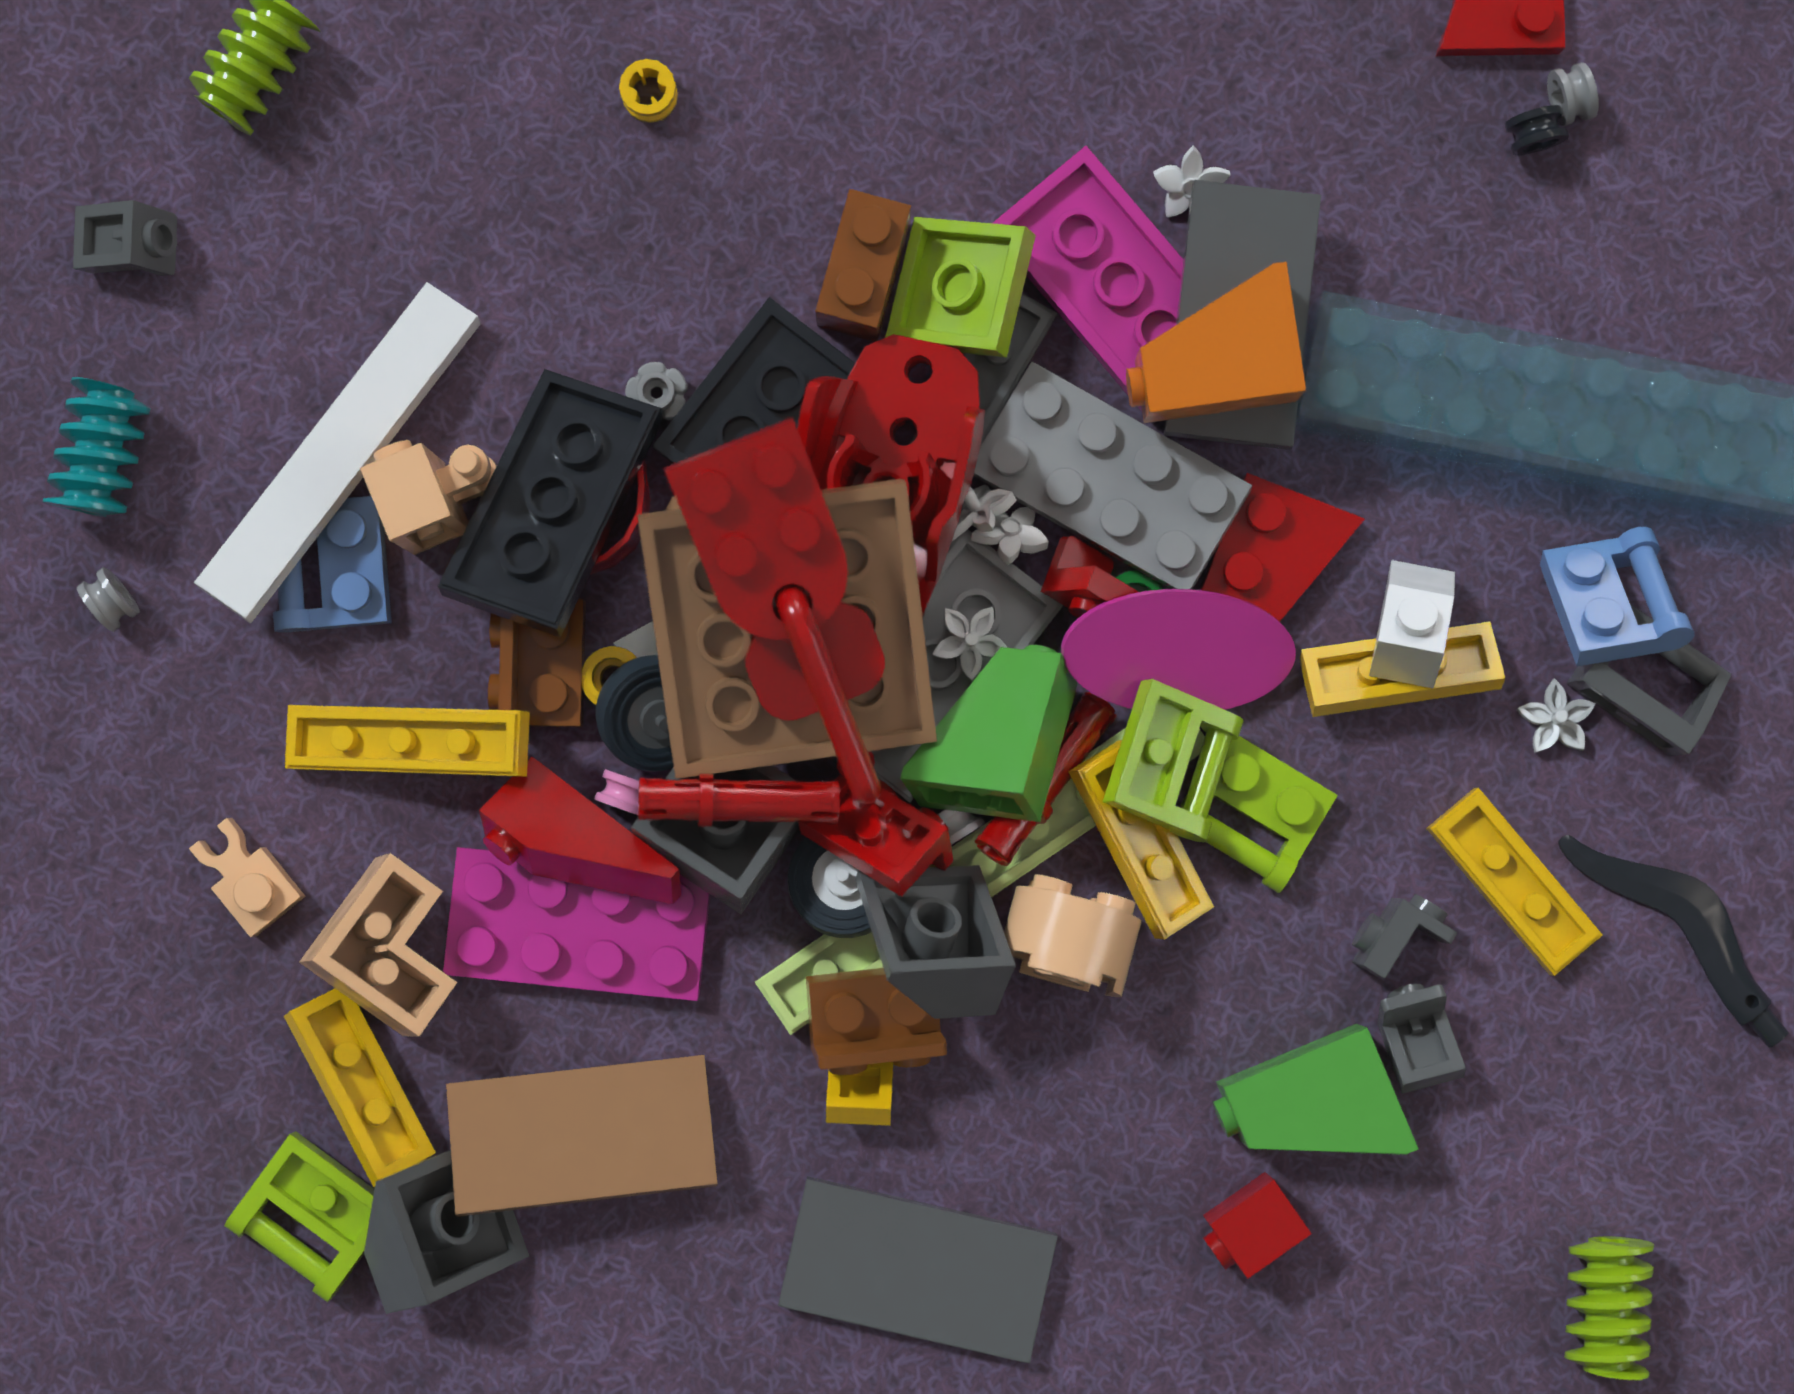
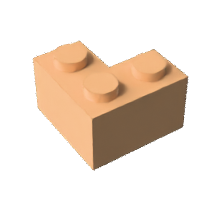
M389 853L376 857L299 963L400 1035L419 1037L457 984L455 980L405 945L443 891L393 854Z

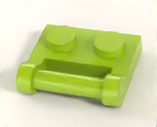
M1148 679L1141 681L1103 803L1167 828L1173 834L1185 839L1207 842L1212 822L1207 819L1230 742L1239 738L1244 720L1236 714L1157 680ZM1201 727L1206 732V736L1182 809L1175 805L1198 731Z
M1239 736L1237 740H1231L1214 797L1285 839L1277 855L1208 814L1207 819L1212 822V826L1206 843L1263 877V885L1280 893L1292 877L1298 861L1338 795ZM1186 797L1184 798L1183 802H1182L1181 805H1180V808H1182V809H1183V806H1184Z
M295 1131L286 1138L229 1216L224 1226L240 1238L246 1233L315 1285L312 1291L328 1303L339 1291L364 1255L374 1188ZM270 1200L339 1251L332 1263L328 1262L263 1214L262 1211L267 1202Z

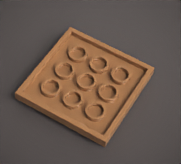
M904 479L821 490L847 558L848 579L841 601L856 606L868 614L885 656V669L878 684L870 691L847 700L867 751L937 742L906 482ZM681 510L639 514L638 521L676 779L699 776V774H714L836 756L819 712L798 720L788 721L773 717L760 704L745 666V656L754 635L738 627L720 607Z

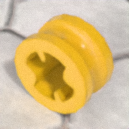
M643 59L635 61L623 72L620 78L619 90L624 106L631 116L639 121L652 123L663 120L671 114L677 103L678 92L673 74L666 65L657 60ZM646 77L657 78L659 89L664 93L658 102L652 96V104L650 105L640 104L638 92L633 88L639 80L643 85H646Z

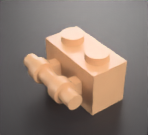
M403 440L377 450L373 454L376 461L360 467L389 540L415 555L464 534L469 522L461 504L483 495L497 465L477 446L464 445L454 450L450 456L449 465L445 466L444 461L422 443L412 446L410 440Z

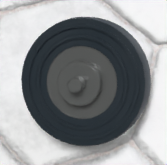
M658 655L638 657L616 669L601 688L596 704L597 727L601 739L607 748L624 764L651 772L669 770L674 767Z

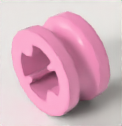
M605 769L602 777L606 779V788L601 792H596L594 799L638 815L639 781Z

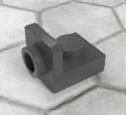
M134 200L75 206L73 269L90 274L138 269L160 276L173 275L175 273L177 216L174 213Z

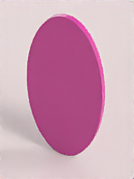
M1191 589L1144 591L1104 602L1090 609L1074 621L1064 635L1061 644V653L1064 657L1067 671L1082 687L1103 700L1129 709L1133 707L1140 682L1148 679L1157 680L1224 710L1241 706L1266 695L1282 683L1293 668L1296 655L1295 644L1290 633L1277 619L1263 609L1232 596Z

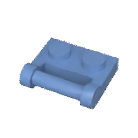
M371 496L347 498L317 537L322 608L305 609L300 559L278 588L279 611L273 612L274 632H297L392 623L384 526Z
M1636 527L1624 532L1619 538L1543 550L1540 562L1541 571L1576 666L1672 651L1692 641L1694 630L1688 616L1677 609L1656 556L1660 551V546L1651 528ZM1632 566L1654 622L1643 625L1637 624L1616 568Z

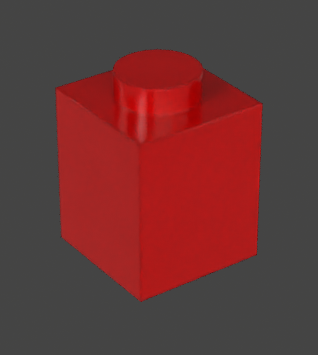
M1266 1172L1203 1215L1213 1230L1203 1237L1204 1241L1225 1271L1236 1264L1247 1279L1312 1234L1278 1184Z

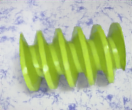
M248 0L256 12L237 8L232 14V18L242 33L222 29L217 36L228 52V55L208 50L203 58L214 75L193 71L189 77L192 85L200 94V96L194 95L200 103L238 130L250 136L254 129L243 115L245 110L263 115L267 113L268 109L258 96V91L262 89L280 94L282 88L271 72L274 68L289 73L295 72L297 68L285 52L288 48L308 53L311 47L299 32L302 27L321 32L310 19L285 0Z
M1597 1236L1588 1238L1586 1243L1569 1247V1254L1587 1261V1268L1568 1273V1280L1586 1287V1294L1567 1299V1306L1585 1313V1320L1566 1325V1332L1583 1339L1584 1347L1565 1351L1564 1358L1582 1365L1584 1371L1597 1376L1622 1380L1648 1379L1650 1372L1634 1361L1649 1357L1651 1346L1634 1335L1649 1331L1652 1320L1646 1314L1635 1309L1651 1304L1653 1293L1634 1282L1649 1279L1653 1275L1654 1267L1650 1263L1635 1257L1653 1251V1243L1636 1238Z

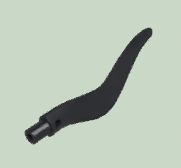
M1570 835L1560 838L1558 845L1562 853L1584 875L1624 897L1665 913L1677 923L1692 947L1709 982L1725 1007L1741 1026L1748 1023L1768 1048L1775 1046L1789 1034L1788 1030L1768 1008L1771 1004V999L1755 982L1746 967L1727 910L1714 890L1695 877L1665 868L1608 856L1589 848Z

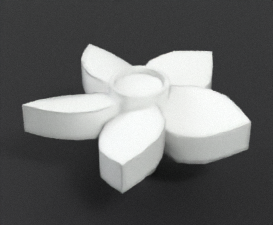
M1193 145L1184 155L1181 169L1176 165H1166L1153 171L1159 185L1168 191L1165 197L1166 217L1179 215L1190 206L1191 189L1194 180L1224 183L1230 177V171L1223 168L1209 167L1203 169L1201 154Z
M985 484L974 490L970 487L964 500L965 503L963 504L952 541L965 532L972 524L982 533L993 531L995 517L1006 512L1016 502L1012 491L1003 489L990 490Z
M1021 507L1015 510L1011 517L1005 512L996 516L993 531L982 533L977 529L972 533L971 541L984 545L999 544L998 556L1007 565L1011 564L1018 557L1020 551L1032 554L1047 549L1049 542L1041 530L1033 527L1035 511L1028 507Z
M993 607L977 612L971 619L970 624L968 619L960 612L945 608V625L953 636L942 640L932 655L943 659H952L960 656L961 669L972 682L981 670L982 656L992 658L1000 647L1007 648L1005 643L997 636L986 635L994 623Z
M1555 678L1550 682L1545 691V704L1528 703L1517 708L1519 714L1526 721L1540 725L1533 736L1534 753L1551 747L1558 739L1569 748L1585 749V735L1577 722L1589 716L1595 703L1578 699L1566 704L1565 690Z

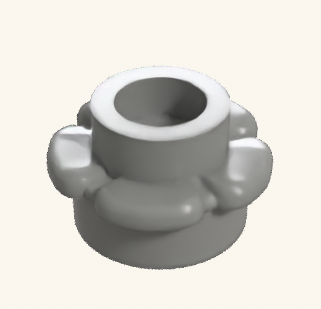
M650 362L642 365L638 369V375L628 380L625 396L660 407L663 415L662 421H672L686 403L684 393L687 392L688 388L684 376L677 369H667L661 362ZM656 387L661 388L663 391L662 396L658 399L651 396L652 389Z

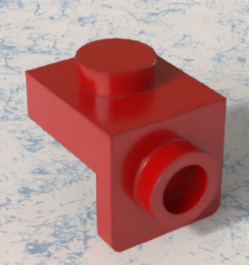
M1074 536L1060 538L1040 591L1069 608L1068 611L1077 618L1104 602L1128 594L1138 593L1137 590L1111 575L1114 566L1112 559Z

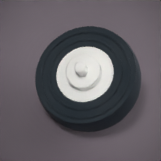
M807 837L795 850L788 869V890L796 911L811 927L828 936L855 938L871 933V927L855 880L858 869Z

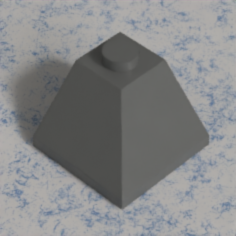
M980 865L949 866L945 871L938 867H928L902 897L858 870L855 880L887 981L934 1019L996 1015L1016 964Z
M451 1149L377 1180L375 1183L364 1254L386 1314L428 1305L529 1257L513 1210L459 1217L455 1214Z

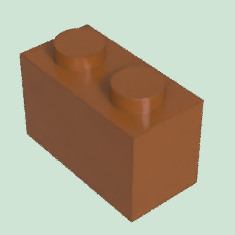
M849 189L815 310L818 327L873 342L879 340L911 225V205Z

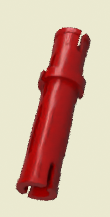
M1085 692L1069 715L1040 822L994 816L974 841L978 844V849L984 855L1000 865L1008 866L1036 825L1047 822L1053 813L1052 803L1071 779L1068 771L1085 760L1099 738L1117 718L1115 709L1106 700L1091 692Z
M699 774V779L683 780L639 777L638 821L676 819L698 821V827H712V821L728 820L749 822L802 821L838 824L840 789L838 781L713 780V774Z

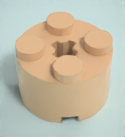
M1036 874L1034 880L1029 881L1028 886H1017L1004 934L1012 956L1022 960L1019 972L1089 992L1091 984L1100 987L1101 982L1108 983L1105 992L1106 996L1122 997L1141 925V920L1133 915L1136 903L1127 898L1098 892L1097 898H1091V900L1070 895L1073 886L1071 883Z

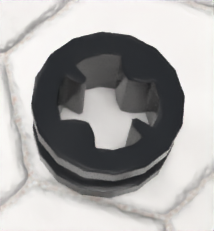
M1549 105L1521 113L1506 121V131L1513 133L1516 137V142L1511 145L1512 154L1515 156L1527 155L1552 148L1566 141L1569 138L1568 130L1560 128L1558 125V119L1563 115L1561 106Z

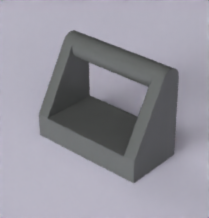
M1630 604L1638 625L1654 622L1652 618ZM1689 644L1676 650L1658 653L1704 685L1682 718L1609 668L1608 664L1610 661L1578 666L1567 681V685L1666 754L1677 756L1690 754L1703 735L1731 677V673Z

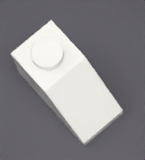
M1391 561L1369 676L1434 688L1443 659L1454 601L1455 572L1400 561Z

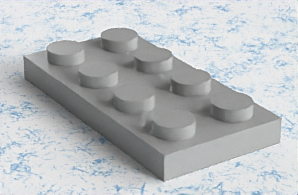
M1034 362L1030 363L980 446L973 475L994 489L1012 491L1016 501L1032 509L1041 516L1169 589H1193L1252 489V485Z

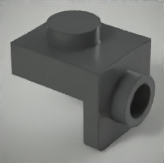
M1414 894L1410 902L1402 898L1391 897L1380 917L1371 913L1359 928L1352 943L1359 951L1352 963L1373 976L1385 979L1416 928L1436 941L1451 944L1458 933L1443 924L1448 913L1417 894Z
M1422 984L1405 985L1392 991L1386 999L1380 1002L1377 1024L1402 1094L1464 1078L1466 1067L1445 1012L1447 996L1443 985H1435L1424 988Z

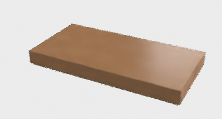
M705 1055L446 1084L455 1214L458 1217L718 1186Z

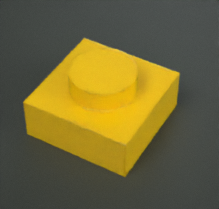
M893 1063L868 1064V1068L865 1071L853 1075H837L831 1073L828 1069L826 1123L890 1126Z

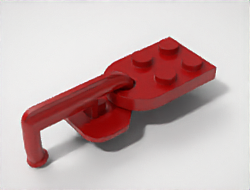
M792 418L664 468L720 607L738 627L754 635L745 656V666L760 704L773 717L788 721L798 720L819 712L837 756V769L841 776L846 779L854 799L863 804L875 802L880 795L881 786L874 769V755L871 751H867L847 700L870 691L878 684L884 673L885 656L868 614L856 606L841 601L848 579L846 554L794 420Z

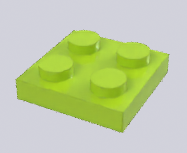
M914 217L885 338L895 334L956 347L961 353L1007 358L1036 235L1025 226Z

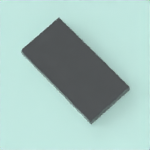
M1194 180L1191 189L1176 325L1273 263L1287 261L1303 364L1321 195ZM1298 400L1291 403L1165 420L1163 435L1290 450L1294 445Z
M807 1176L778 1306L1030 1364L1058 1236L1055 1232Z

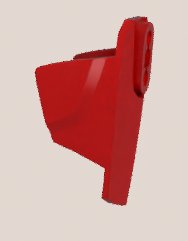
M893 334L865 346L847 379L822 376L809 381L801 406L797 430L821 490L898 479L905 480L923 618L941 574L958 525L964 500L974 475L983 435L985 410L980 409L979 373L958 348ZM919 363L929 365L932 368V375L926 382L915 384L910 380L909 374L915 365ZM906 420H910L918 431L917 437L909 445H899L895 441L896 430L900 426L905 425Z

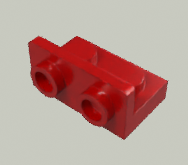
M840 774L834 780L839 782L840 789L838 824L798 821L802 835L900 897L907 892L931 864L945 871L953 863L949 829L935 812L924 807L919 810L898 798L893 789L880 779L878 780L881 792L876 801L871 804L860 803L854 799L846 779Z

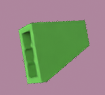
M1029 645L1024 649L1000 647L935 727L937 742L923 743L904 765L900 779L919 806L1040 822L1078 685L1077 681L1067 671L1062 653L1041 645Z
M1357 1023L1216 1082L1222 1098L1212 1103L1227 1138L1238 1134L1240 1141L1249 1149L1409 1154L1418 1150V1146L1367 1027Z

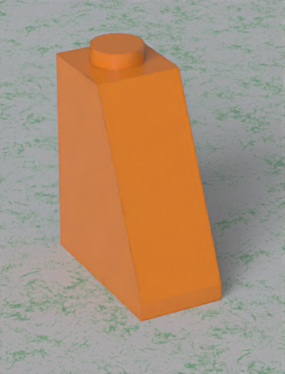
M1287 261L1273 263L1139 349L1134 360L1135 367L1126 368V384L1131 407L1141 406L1144 423L1296 402L1304 394L1306 385Z

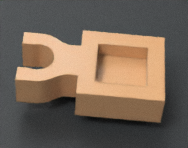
M226 818L217 825L228 838V847L223 854H214L205 841H197L189 850L199 862L213 867L221 873L224 878L212 886L211 889L250 938L257 937L301 901L305 895L266 847H260L250 855L246 848L243 830L233 818Z

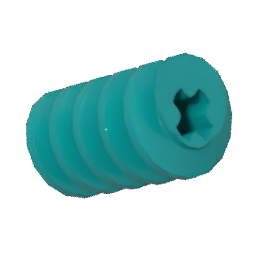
M72 377L70 383L87 396L66 400L64 408L81 419V421L62 423L59 433L73 442L75 446L55 448L53 458L69 468V471L50 473L47 479V483L64 494L60 497L44 498L42 502L55 507L101 517L126 513L127 506L113 498L111 493L112 490L132 489L133 482L117 472V467L138 464L139 457L122 446L124 441L144 439L145 435L143 431L128 422L129 416L149 415L151 408L135 399V393L123 387L88 378Z

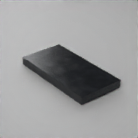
M544 369L440 580L438 589L441 595L561 637L663 420L661 408Z

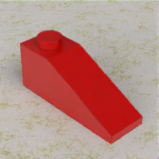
M534 757L528 760L527 777L512 776L479 810L485 834L483 838L485 846L497 859L508 866H511L516 861L532 875L668 904H674L681 896L679 868Z

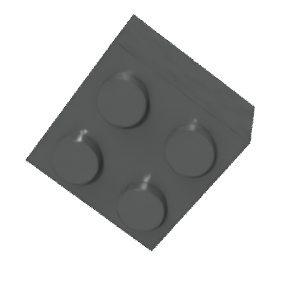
M773 765L713 774V780L798 782ZM673 767L665 780L699 779V776L676 779ZM637 819L631 829L634 835L679 868L680 875L736 912L742 914L800 827L798 821L749 822L728 820L712 821V827H698V821L676 819L638 821Z

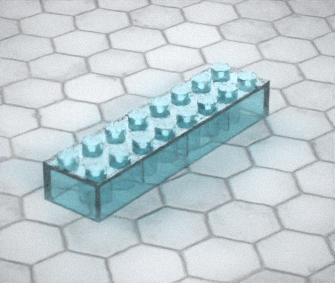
M1323 291L1311 306L1302 364L1306 391L1298 400L1295 430L1780 528L1794 523V385Z

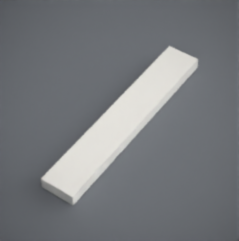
M426 282L194 583L202 591L251 624L362 480L363 474L360 467L376 461L373 454L391 442L481 323L478 316Z

